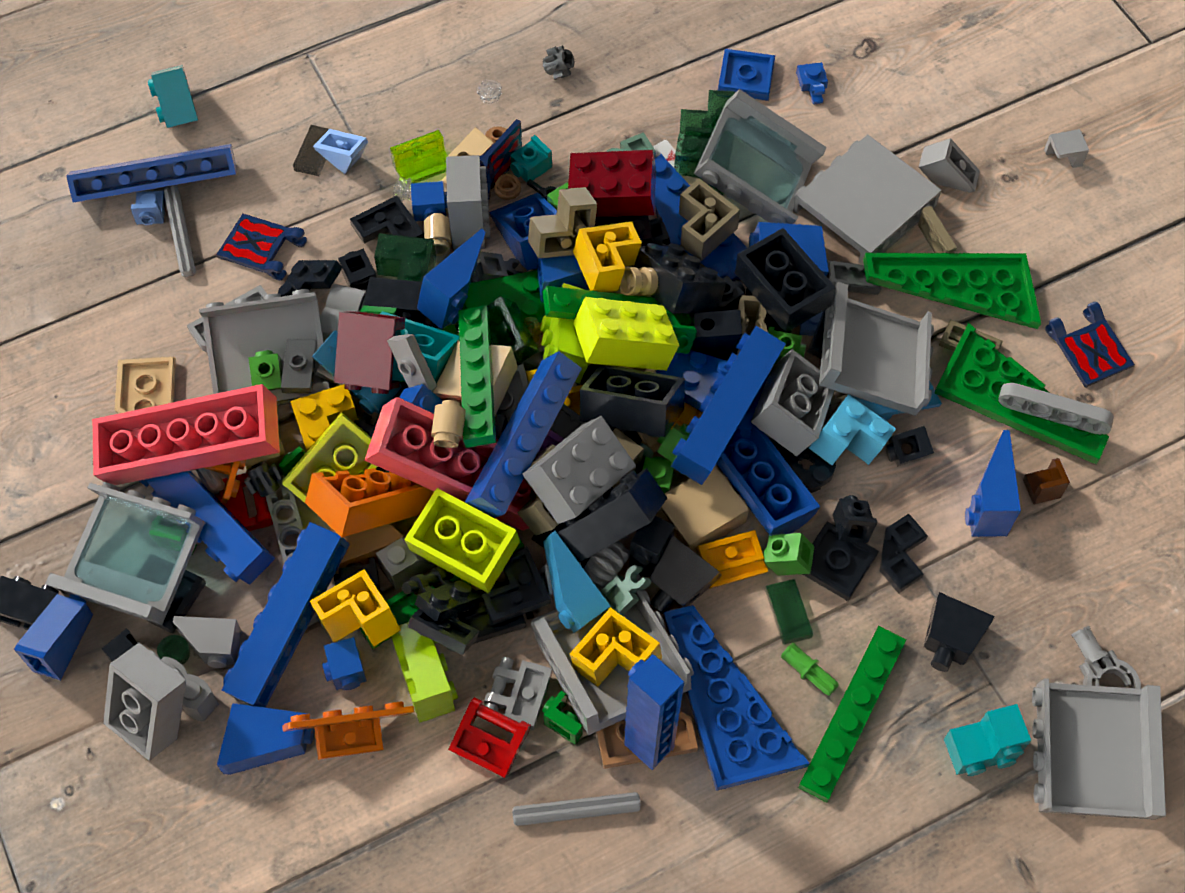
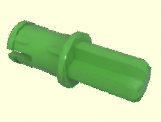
M795 643L789 645L782 653L781 658L801 674L800 678L802 680L807 678L826 695H831L837 689L838 682L818 666L819 660H813Z

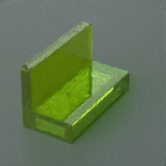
M440 130L390 148L392 164L405 187L446 172V157L448 155L445 152L444 140Z

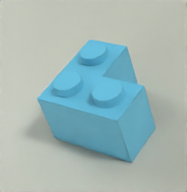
M848 394L821 430L819 438L810 445L809 449L831 465L835 463L845 449H848L869 465L885 446L896 428Z

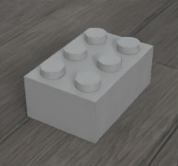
M479 155L446 157L447 206L453 251L481 228L486 232L482 249H486L485 238H490L486 166H480Z
M791 349L770 370L751 423L777 441L782 447L798 456L819 438L834 390L819 386L820 370Z
M599 416L582 424L526 470L523 476L557 524H560L581 514L636 465L603 417Z
M137 643L109 665L103 724L146 759L152 760L178 738L186 679L178 670L172 669L160 660L154 651L148 650L140 643Z

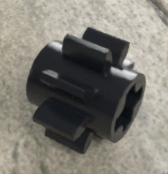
M266 460L246 470L249 477L244 479V483L251 495L258 492L262 498L280 488L278 480L283 477L275 463L268 466Z

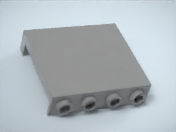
M867 134L862 140L855 141L843 156H837L828 169L818 172L808 186H802L796 192L793 211L797 213L804 208L857 249L860 252L858 263L864 265L863 258L865 253L886 252L919 222L923 208L932 206L934 209L937 206L941 189Z
M837 282L832 305L825 311L819 386L916 416L923 406L926 407L929 404L932 391L929 390V381L932 376L930 359L933 354L931 337L934 331V325H931L932 312L928 311L919 322L847 298L848 285Z
M308 289L296 290L292 292V295L281 297V294H268L264 296V299L252 301V298H240L235 300V304L224 305L223 302H213L207 304L206 308L199 309V313L203 318L213 394L252 386L248 357H254L256 352L271 350L273 354L278 353L281 358L283 371L287 339H316L317 350L324 343L317 296L315 292H310ZM316 360L312 393H282L281 389L270 390L277 398V406L291 404L290 401L331 388L328 381L315 375L320 365Z
M637 590L635 594L640 600L623 617L660 642L661 661L684 681L683 693L691 690V676L694 675L689 660L687 658L682 659L676 639L672 634L667 635L660 613L658 611L653 612L650 607L651 603L645 590ZM606 610L575 633L571 628L567 629L561 622L550 627L545 618L533 622L535 639L588 735L626 719L629 671L617 664L597 687L574 670L570 657L572 650L607 612Z
M1045 678L1036 684L1032 691V704L1037 707V719L1033 721L1032 731L1033 737L1037 738L1038 751H1035L1033 755V767L1035 771H1038V783L1034 786V801L1039 803V812L1151 820L1165 817L1160 686L1147 685L1142 689L1059 684L1049 683V679Z

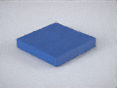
M725 49L717 94L733 96L740 89L754 99L769 101L776 55Z

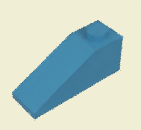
M554 531L543 541L555 607L559 612L558 617L561 623L567 629L571 628L575 633L609 608L610 604L556 531Z

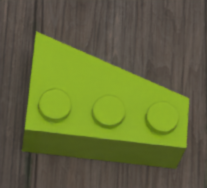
M566 283L562 285L563 288L581 289ZM545 315L540 325V331L543 332L541 345L545 349L543 359L560 351L582 368L575 381L580 384L589 363L586 362L573 324L574 320L546 317Z
M409 622L399 625L401 631L391 636L418 721L422 723L454 712L453 700L458 699V695L453 681H447L445 672L449 671L444 654L437 653L435 644L438 642L424 637L417 631L409 628Z

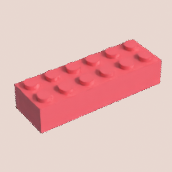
M263 384L92 419L93 475L103 482L113 485L280 453L277 398Z
M399 397L383 405L364 461L432 491L438 488L465 502L497 443L466 448L462 436V440L459 441L456 448L439 447L433 443L434 438L431 436L433 413ZM523 479L506 513L495 518L522 531L529 529V527L517 512L536 495L525 479Z

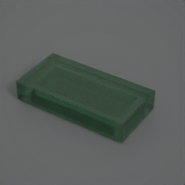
M795 579L767 585L765 592L782 644L785 645L812 638L813 631Z

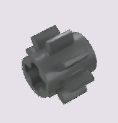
M563 45L547 49L548 56L543 58L545 72L553 75L554 79L571 75L569 69L573 68L575 64L572 52L564 49Z

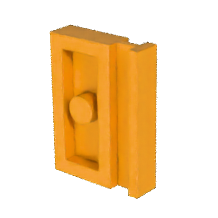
M756 530L696 547L699 556L722 574L709 589L768 572Z

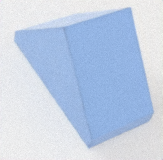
M329 129L313 147L326 160L346 174L362 156L368 140L366 137Z

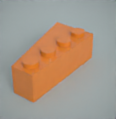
M376 468L365 469L364 474L350 475L348 470L336 471V475L324 477L323 472H318L311 475L305 503L342 538L420 515L434 491L394 473L376 470Z

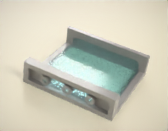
M739 89L726 101L694 174L770 223L793 224L798 218L797 215L792 213L796 200L794 199L795 194L804 185L812 164L824 155L826 146Z
M103 482L102 486L89 483L87 488L99 495L96 505L64 577L50 573L45 584L62 593L76 595L84 600L162 625L205 522L195 516L197 511L190 507L179 504L178 508L170 507V502L158 497H153L152 501L146 500L145 495L128 489L126 494L120 492L121 488L107 482Z

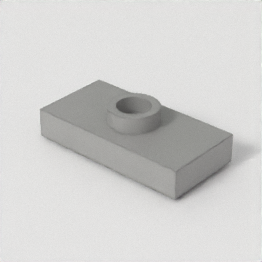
M413 334L398 335L387 340L398 364V369L408 387L424 384L431 391L434 390L437 384Z

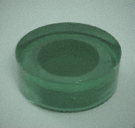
M179 635L165 637L157 647V654L160 660L163 657H170L183 665L190 657V646Z

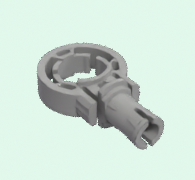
M1086 626L1083 630L1080 629L1071 634L1086 659L1084 660L1085 663L1079 666L1084 675L1083 685L1099 686V679L1102 674H1115L1122 679L1125 687L1131 685V688L1141 689L1139 676L1133 667L1119 660L1113 650L1109 652L1102 651L1090 626Z

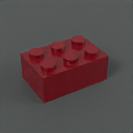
M653 150L570 153L568 189L586 187L597 203L596 217L654 215L656 164Z

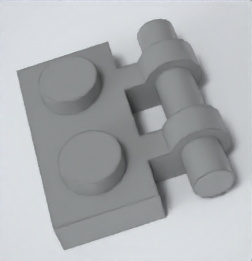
M502 657L499 667H495L492 676L495 680L491 692L486 694L484 704L495 711L501 708L505 709V716L519 723L523 720L531 724L530 729L534 730L553 673L552 668L522 660L519 671L511 669L514 660L509 657ZM506 683L514 684L510 697L503 696Z

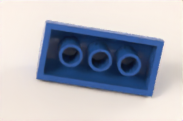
M753 425L748 439L740 434L741 430L737 428L716 464L770 536L795 532L817 513L820 505L763 431Z

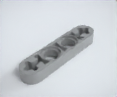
M1017 383L1004 384L1001 387L998 399L999 403L1006 408L1099 435L1108 434L1111 431L1114 415L1106 409Z
M281 475L283 478L278 480V483L282 487L281 491L284 499L278 501L276 492L266 496L285 563L287 558L293 555L297 545H285V538L290 534L299 535L304 529L294 494L282 484L285 476ZM288 508L293 511L292 517L288 520L283 521L277 518L278 512L282 509Z

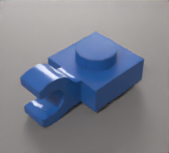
M823 63L797 65L796 74L801 91H810L813 104L823 103L822 94H825V89L828 85Z

